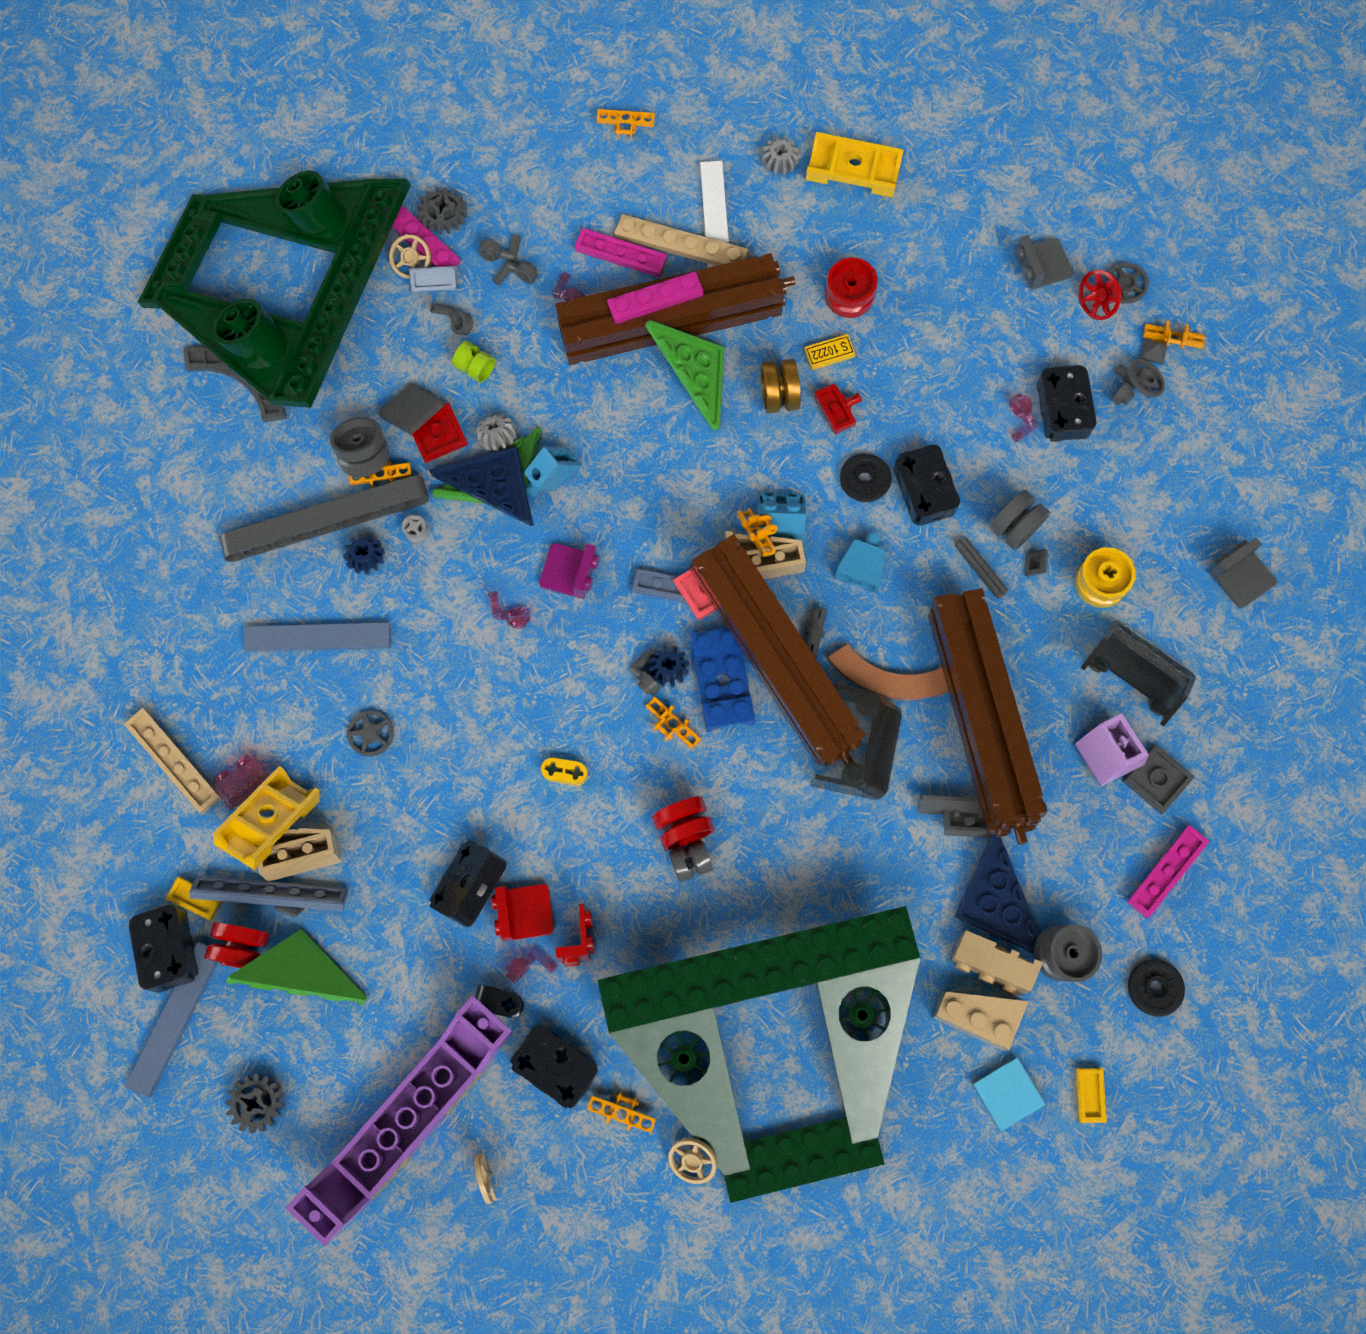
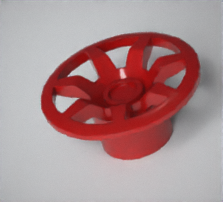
M1097 269L1088 272L1083 277L1079 286L1078 297L1081 307L1089 317L1095 320L1108 319L1117 312L1120 306L1122 289L1113 274L1103 269ZM1096 274L1095 283L1097 285H1094L1087 281L1088 278ZM1101 274L1105 275L1110 280L1103 282ZM1085 286L1088 290L1092 291V294L1083 298ZM1094 300L1095 303L1090 311L1085 302ZM1115 303L1113 309L1110 311L1109 304ZM1101 305L1102 310L1106 314L1104 316L1096 315Z

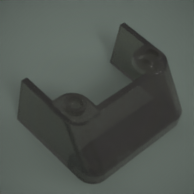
M1117 620L1113 621L1080 667L1085 671L1089 666L1097 673L1110 670L1149 698V709L1155 715L1163 716L1160 725L1163 727L1189 697L1196 676L1187 667Z
M834 683L833 686L843 701L855 703L856 709L860 714L873 717L864 764L856 762L847 764L842 770L840 779L815 774L812 787L872 800L881 799L885 796L889 787L902 717L901 710L898 706L873 691Z

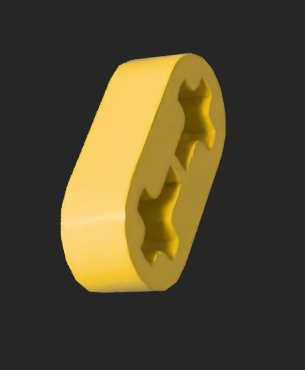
M548 758L541 765L543 777L550 782L580 786L588 778V771L585 765L580 762ZM552 764H555L556 768L563 770V772H554L553 776H550L546 768H551ZM576 768H580L583 776H578L577 780H574L573 775L566 773L567 771L575 772Z

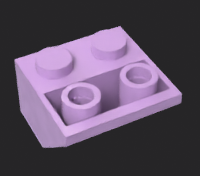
M1122 713L1099 724L1075 743V747L1100 787L1145 765L1149 756Z

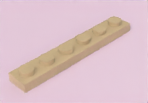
M622 214L614 233L615 238L714 266L747 259L749 255V249L624 214Z

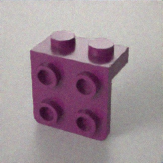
M556 543L552 544L539 581L540 587L584 599L586 592L591 590L593 583L592 572L593 569H597L600 555H597L596 546L586 544L583 551Z

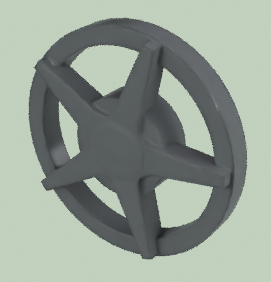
M1120 263L1110 269L1109 272L1111 274L1114 271L1118 273V282L1122 289V304L1134 303L1144 297L1149 287V279L1146 272L1140 266L1133 263ZM1121 268H1130L1137 271V273L1134 275L1130 273L1124 274ZM1139 275L1144 280V290L1136 286ZM1132 291L1140 294L1134 298H1126L1127 293Z
M1138 358L1129 364V382L1140 393L1147 396V398H1156L1164 392V379L1152 363ZM1137 364L1144 365L1147 368L1141 370ZM1151 387H1152V388H1155V389H1157V390H1159V391H1158V392H1151Z
M365 711L358 714L351 721L347 730V738L350 746L358 754L368 757L377 756L385 752L391 745L394 738V729L391 721L384 714L377 711ZM367 716H378L384 719V721L375 725L369 722ZM361 718H364L365 725L361 730L352 731L355 724ZM386 724H388L389 727V738L387 742L380 738V730ZM352 735L361 736L364 741L362 750L354 745ZM379 742L384 745L379 750L365 752L369 744Z

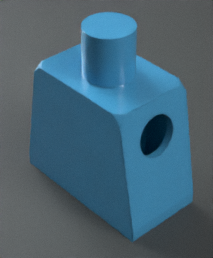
M543 447L525 470V475L529 479L526 485L527 492L531 496H536L541 490L553 491L557 489L581 467V464L569 448Z
M869 532L864 542L854 540L839 564L834 579L877 594L882 580L886 550L878 547L881 537Z

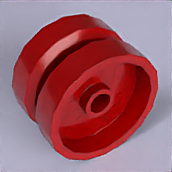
M849 257L839 260L831 267L827 278L825 300L832 312L841 317L855 318L869 311L874 302L878 282L876 270L871 264L861 258Z
M702 796L681 800L651 816L656 830L665 831L660 837L665 851L687 846L709 836L715 831L711 817L702 816L707 810Z
M213 922L210 936L213 939L224 941L225 945H207L204 959L220 962L221 965L242 968L262 955L261 953L250 951L249 948L267 947L270 934L241 926Z

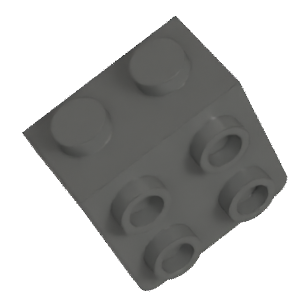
M1029 235L1019 238L1015 248V256L1021 265L1024 277L1031 290L1072 277V268L1058 238H1051L1032 244Z
M1256 537L1250 542H1247L1246 539L1233 548L1235 552L1231 555L1226 552L1215 561L1217 565L1210 571L1212 577L1238 608L1246 607L1277 584L1276 578L1254 553L1262 545Z

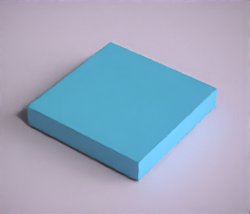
M1018 1058L1011 1060L972 1084L999 1131L1005 1130L1046 1105Z

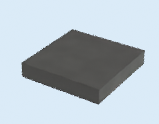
M409 384L379 410L378 414L383 420L412 435L444 405L442 400Z
M1155 744L1148 751L1149 756L1145 765L1131 771L1122 782L1162 815L1194 779V776Z

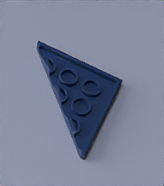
M517 447L429 469L432 477L529 526L534 525Z
M993 834L987 842L954 917L1034 954V945L1039 932L1002 838L996 837V834Z

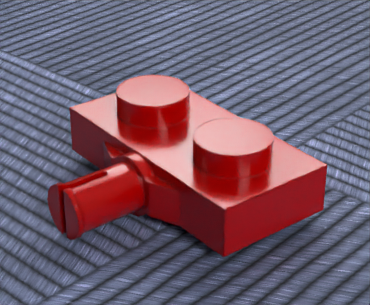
M835 383L814 392V398L835 435L856 425V420L851 413V406L862 402L859 393L846 398L840 393Z

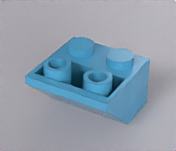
M766 491L762 494L757 493V514L760 516L770 515L772 517L771 524H775L778 527L776 533L768 535L769 538L772 536L805 540L806 507L804 495H800L797 492L776 494L772 491Z

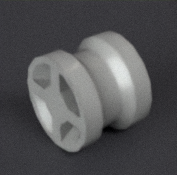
M410 515L404 519L402 530L409 542L418 544L426 540L428 528L422 517Z

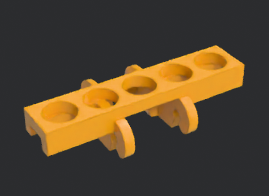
M598 109L597 123L615 125L617 130H614V133H617V137L620 134L630 135V138H633L637 126L654 127L655 113ZM624 114H627L630 116V118L628 120L622 119V116ZM620 123L631 124L630 130L620 129Z
M1166 320L1164 327L1146 324L1144 327L1143 338L1164 341L1166 346L1172 343L1180 345V349L1184 345L1203 349L1205 345V335L1189 332V324H1185L1183 333L1171 331L1170 321ZM1171 335L1176 336L1178 339L1171 338Z
M388 460L387 464L381 469L384 471L382 477H377L376 473L369 475V479L361 477L356 481L349 475L350 484L353 486L370 483L371 488H374L375 481L390 479L391 483L396 479L408 478L412 476L411 464L392 465V462ZM408 469L405 474L399 472V470Z
M747 508L746 512L739 510L738 518L741 521V525L748 532L749 538L754 542L762 557L775 554L776 548L768 535H772L778 530L777 525L771 524L772 517L770 515H754L750 508Z
M654 696L645 706L660 720L659 723L656 722L654 724L653 730H659L666 736L665 741L672 740V736L675 734L691 750L701 741V738L687 726L690 722L688 718L682 723L671 713L675 708L673 705L668 709ZM653 703H657L660 706L658 711L651 707ZM671 719H675L678 722V725L674 728L668 724ZM663 724L671 730L670 733L662 727ZM683 729L687 731L684 736L680 734ZM690 735L696 739L693 744L686 739Z
M620 1091L619 1095H615L617 1099L616 1104L595 1096L591 1097L587 1110L607 1117L606 1123L609 1124L611 1118L627 1124V1131H630L631 1126L652 1133L656 1119L634 1111L635 1105H639V1102H636L637 1096L633 1100L622 1096V1091ZM593 1101L602 1103V1108L600 1110L592 1108ZM622 1101L632 1105L631 1109L619 1106V1102ZM606 1105L611 1106L609 1113L604 1112ZM619 1109H624L627 1113L626 1118L623 1120L618 1119L616 1115ZM635 1115L639 1116L637 1124L633 1123ZM643 1119L650 1120L652 1123L651 1127L642 1126L641 1121Z

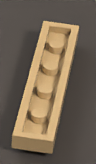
M142 708L124 723L131 734L200 814L203 815L222 799L147 710Z

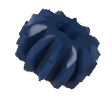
M359 534L358 540L350 537L352 545H345L344 549L347 553L343 554L345 561H348L346 564L348 568H354L357 574L364 570L365 574L369 575L370 568L378 571L376 564L384 562L381 556L385 554V550L381 548V542L378 539L374 540V537L370 534L366 538H364L363 534Z
M664 646V653L656 650L654 652L656 658L649 659V663L653 666L649 667L648 670L649 673L654 674L652 678L655 681L661 679L660 684L662 687L666 685V682H670V686L673 688L675 687L674 680L682 684L684 682L682 676L689 675V670L686 667L690 663L689 660H683L686 656L684 652L677 654V647H673L672 651L668 652V647ZM667 663L671 664L672 670L667 669Z

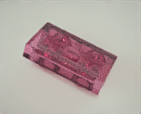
M248 754L243 756L235 763L237 765L230 771L224 769L214 776L215 781L212 787L229 810L245 801L269 777L255 754L251 757Z

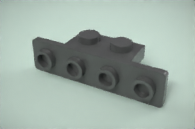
M934 794L921 795L918 813L943 815L944 835L990 838L991 835L987 834L986 821L983 820L978 798L937 796Z

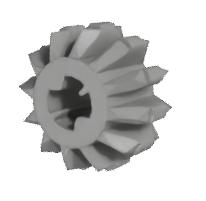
M776 137L775 142L769 140L767 146H764L762 150V163L766 165L767 172L773 170L775 176L778 172H781L783 176L786 175L787 171L792 173L794 167L799 163V150L795 147L794 141L788 142L787 137L783 140Z
M495 413L493 417L487 416L485 421L479 422L480 426L476 428L477 440L482 448H485L488 452L493 450L498 452L500 449H506L508 445H514L513 440L517 438L515 425L505 414L498 416Z

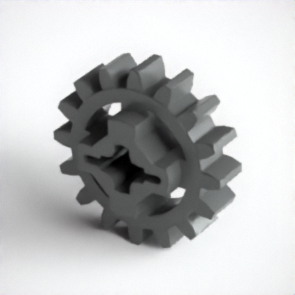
M436 187L435 193L432 194L430 191H427V198L421 197V204H418L419 219L422 220L424 227L429 226L430 232L437 229L440 235L443 230L450 234L451 228L458 231V224H465L464 218H467L466 201H463L461 194L456 196V190L454 189L451 192H447V187H444L443 191H439Z
M255 1074L254 1079L251 1076H244L245 1083L236 1081L237 1090H229L228 1092L233 1098L232 1100L225 1101L226 1105L231 1106V1110L227 1111L226 1115H234L235 1118L231 1121V1124L241 1123L239 1126L240 1131H245L249 1127V1133H256L258 1127L260 1132L266 1131V1124L274 1126L276 1123L273 1118L282 1116L278 1108L285 1106L284 1102H279V1098L284 1095V1092L276 1091L280 1084H270L271 1077L266 1076L263 1080L261 1074ZM258 1085L257 1088H254L253 1092H244L249 1087ZM268 1094H270L271 1096V1104L268 1099ZM248 1099H257L256 1102L263 1108H254V1104ZM239 1103L241 1104V1107H242V1111H243L242 1114H241V1112H240ZM258 1115H267L262 1120L253 1122V1120L256 1119Z

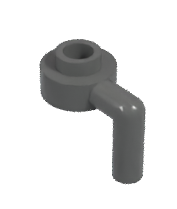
M512 235L509 251L502 249V246L495 241L483 240L480 242L478 253L484 260L489 262L499 258L515 261L521 237L519 235Z
M508 261L493 278V282L500 286L508 274L513 272L522 281L532 285L538 278L537 269L530 262L516 264Z
M430 305L431 313L448 315L452 319L451 328L455 334L465 336L471 332L473 319L469 313L456 311L450 306Z
M1120 364L1114 372L1127 382L1112 398V401L1118 406L1122 403L1127 405L1135 395L1132 392L1135 387L1129 382L1128 370Z
M649 649L631 665L630 672L640 681L637 685L646 695L650 692L655 695L661 687L648 673L642 670L649 662V659L655 657Z

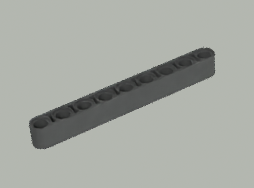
M411 476L235 529L220 535L219 540L225 561L235 562L423 505L429 501V496L423 477Z

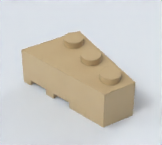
M725 531V539L734 533L732 531ZM735 534L740 546L745 549L763 579L803 573L805 571L806 559L801 540L771 536L769 539L776 548L775 554L762 557L754 542L749 538V534Z
M288 829L271 847V854L258 866L259 874L269 882L340 863L342 861L338 839L330 829Z
M967 930L961 934L950 961L956 963L954 967L965 973L972 971L979 975V980L993 985V982L1003 986L1002 991L1012 996H1017V993L1021 995L1031 992L1043 962L1036 959L1034 963L1020 957L1019 952L1014 950L1010 952L997 946V943Z
M944 992L939 998L932 1018L1002 1051H1006L1011 1047L1029 1001Z

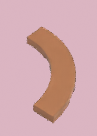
M848 644L827 658L844 678L877 696L895 700H920L948 693L942 668L916 675L887 672L867 663Z

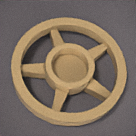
M404 235L392 244L389 260L393 270L398 275L410 279V275L402 273L398 268L404 265L417 268L416 265L419 260H426L424 267H429L431 252L427 243L420 237ZM406 239H414L411 247L403 248L399 245V243ZM418 241L423 245L426 256L420 255L417 251ZM396 247L401 251V261L397 265L394 260Z
M698 1138L680 1139L674 1143L669 1152L668 1160L671 1169L679 1178L688 1183H706L712 1179L717 1170L715 1153ZM694 1145L693 1150L688 1151L680 1146ZM699 1148L704 1150L709 1157L703 1156L699 1152ZM674 1151L683 1157L682 1164L679 1167L674 1160ZM703 1164H712V1171L705 1176L702 1169ZM686 1169L692 1173L696 1172L699 1177L689 1176L682 1172V1170Z
M484 1153L475 1154L474 1166L478 1185L485 1203L489 1205L496 1200L491 1181L493 1175L489 1173Z

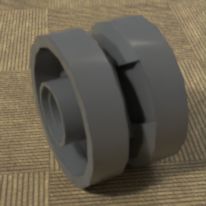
M369 417L348 419L340 423L330 436V444L337 456L341 469L345 474L352 477L372 475L380 471L390 458L389 447L384 439L380 425L376 420Z
M1026 489L1021 491L1000 511L989 527L997 536H1003L1011 530L1005 543L1014 551L1021 547L1039 529L1051 513L1042 504H1038L1029 510L1034 504L1035 497Z
M1080 924L1052 925L1044 929L1037 937L1034 945V959L1043 962L1040 971L1047 978L1054 981L1083 982L1093 977L1098 971L1102 961V947L1098 937L1087 927Z

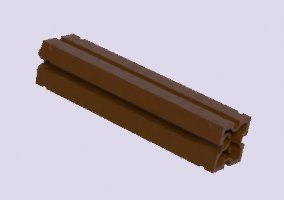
M772 253L764 254L762 257L756 256L696 270L703 289V296L618 324L614 323L607 305L608 299L692 272L580 297L569 302L555 303L559 328L569 366L578 364L581 361H592L657 345L645 327V323L649 320L697 336L765 320L768 317L781 316L782 307L785 306L784 295H786V287L795 285V278L790 276L779 279V263L774 261Z
M735 534L694 558L689 568L690 571L697 578L701 588L803 745L812 755L816 765L824 764L828 766L841 759L848 770L855 767L856 764L848 752L863 744L861 739L866 736L865 733L857 725L856 719L745 549L740 546Z
M983 588L964 591L962 595L957 596L954 593L935 596L932 603L933 608L930 609L928 619L932 626V634L983 820L986 821L987 834H996V837H1003L1011 834V829H1013L1018 845L1026 844L1028 840L1025 832L1035 830L1036 826L1041 822V818L1048 811L1042 799V790L988 604L985 602Z

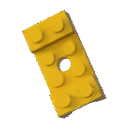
M816 132L810 163L807 167L806 180L822 184H828V180L872 188L871 194L893 198L904 149ZM857 159L861 164L854 166L849 161Z
M279 766L213 832V844L255 870L271 854V847L300 816L304 818L320 802V790L314 788L307 791L292 782L284 768ZM264 811L274 813L269 818L262 817L260 814Z

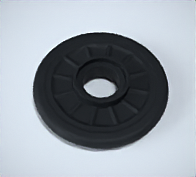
M858 454L848 459L843 465L840 472V483L845 493L852 499L860 502H873L883 497L889 490L891 472L888 465L881 458L872 454ZM868 473L871 475L872 481L863 483L859 479V475Z
M1152 959L1146 960L1134 968L1129 977L1128 991L1132 1002L1139 1010L1150 1016L1163 1017L1172 1014L1180 1007L1185 996V985L1181 974L1174 966L1162 960ZM1152 981H1159L1162 984L1163 992L1160 995H1155L1151 992L1150 984Z

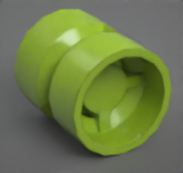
M468 340L464 341L457 348L452 358L453 367L463 373L467 372L468 376L478 383L484 382L490 376L496 363L495 357L485 351L480 352V348Z

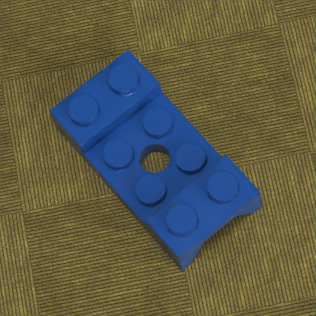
M729 629L690 634L706 732L729 725H755V715L742 649ZM719 675H726L729 678V683L726 686H719L715 679Z

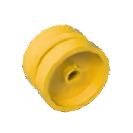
M1103 547L1094 550L1086 557L1075 575V588L1078 595L1087 604L1094 607L1107 608L1116 605L1134 584L1136 579L1135 566L1123 551L1116 548Z

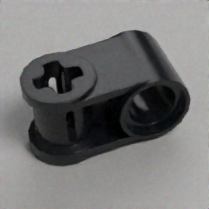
M478 984L475 998L493 1014L508 1018H516L522 1014L524 1002L519 996ZM513 999L516 1008H511L509 1012L505 1005L506 1003H511Z

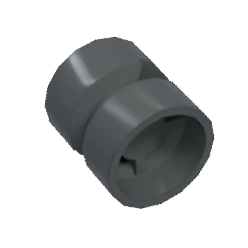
M702 840L689 844L686 850L681 847L669 852L680 883L692 879L694 873L702 875L713 871L708 852ZM690 857L693 866L687 867L684 859Z

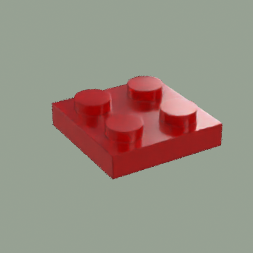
M449 403L444 404V407L412 434L425 463L468 446L467 440Z

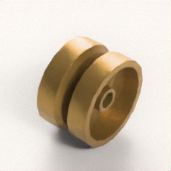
M795 359L782 360L779 366V373L774 361L762 362L760 375L766 414L778 413L780 411L781 397L784 408L787 411L800 410L801 389Z

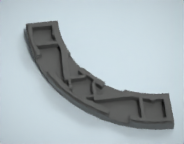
M206 347L184 348L185 366L188 372L209 371L231 377L245 386L254 396L264 423L287 419L284 406L272 405Z

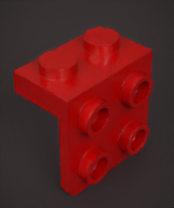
M546 884L507 889L505 886L495 887V895H491L493 910H497L498 920H494L496 936L500 935L501 940L506 942L551 935L554 932L550 894Z
M579 904L581 945L555 947L556 959L560 963L565 964V967L580 966L581 961H591L590 954H595L594 938H592V935H589L588 929L593 928L592 913L590 909H586L584 904Z

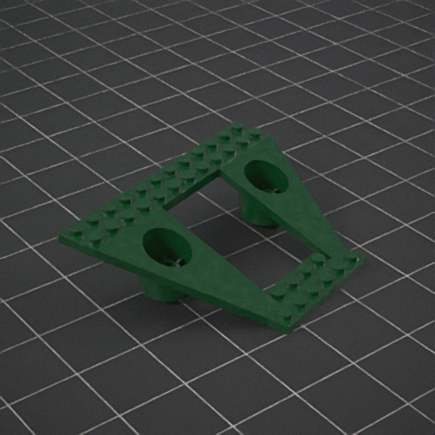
M308 170L291 176L280 188L219 194H192L138 303L142 308H155L164 311L272 405L311 408L411 184L407 179H363L326 183L318 172ZM221 222L335 253L304 323L266 313L256 300L249 298L230 303L187 291Z
M906 906L597 980L609 1034L693 1138H698L713 1150L717 1158V1167L725 1177L730 1203L885 1165L878 1135L920 962V954ZM817 983L846 1117L744 1142L714 1008ZM853 991L856 1004L850 1007L842 1002V999ZM857 991H866L872 994L867 1003L859 1001ZM874 996L881 1001L884 1009L873 1010L870 1003ZM840 1005L849 1010L848 1018L839 1020ZM860 1010L862 1013H866L867 1016L863 1020H860L857 1016ZM885 1012L886 1021L884 1027L874 1022L875 1014ZM850 1020L853 1028L849 1035L843 1030L840 1022ZM874 1025L882 1031L875 1039L870 1041L867 1028ZM856 1028L863 1029L866 1041H858L851 1038ZM679 1033H689L696 1036L690 1047L682 1046ZM677 1034L679 1047L673 1051L665 1046L664 1042L669 1037ZM698 1037L705 1043L708 1052L696 1054L692 1049ZM661 1046L672 1053L671 1061L659 1063L658 1055ZM681 1054H686L689 1057L688 1063L682 1064L679 1062ZM709 1055L710 1064L707 1072L696 1065L697 1057ZM673 1065L676 1070L670 1080L663 1076L659 1066ZM695 1067L705 1075L698 1082L691 1084L688 1071ZM678 1071L686 1072L688 1085L679 1086L672 1083Z

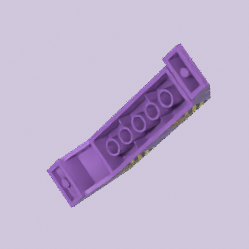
M473 995L454 1015V1019L439 1041L339 1155L308 1185L304 1186L287 1205L286 1209L324 1246L328 1245L377 1198L485 1073L511 1034L512 1030Z

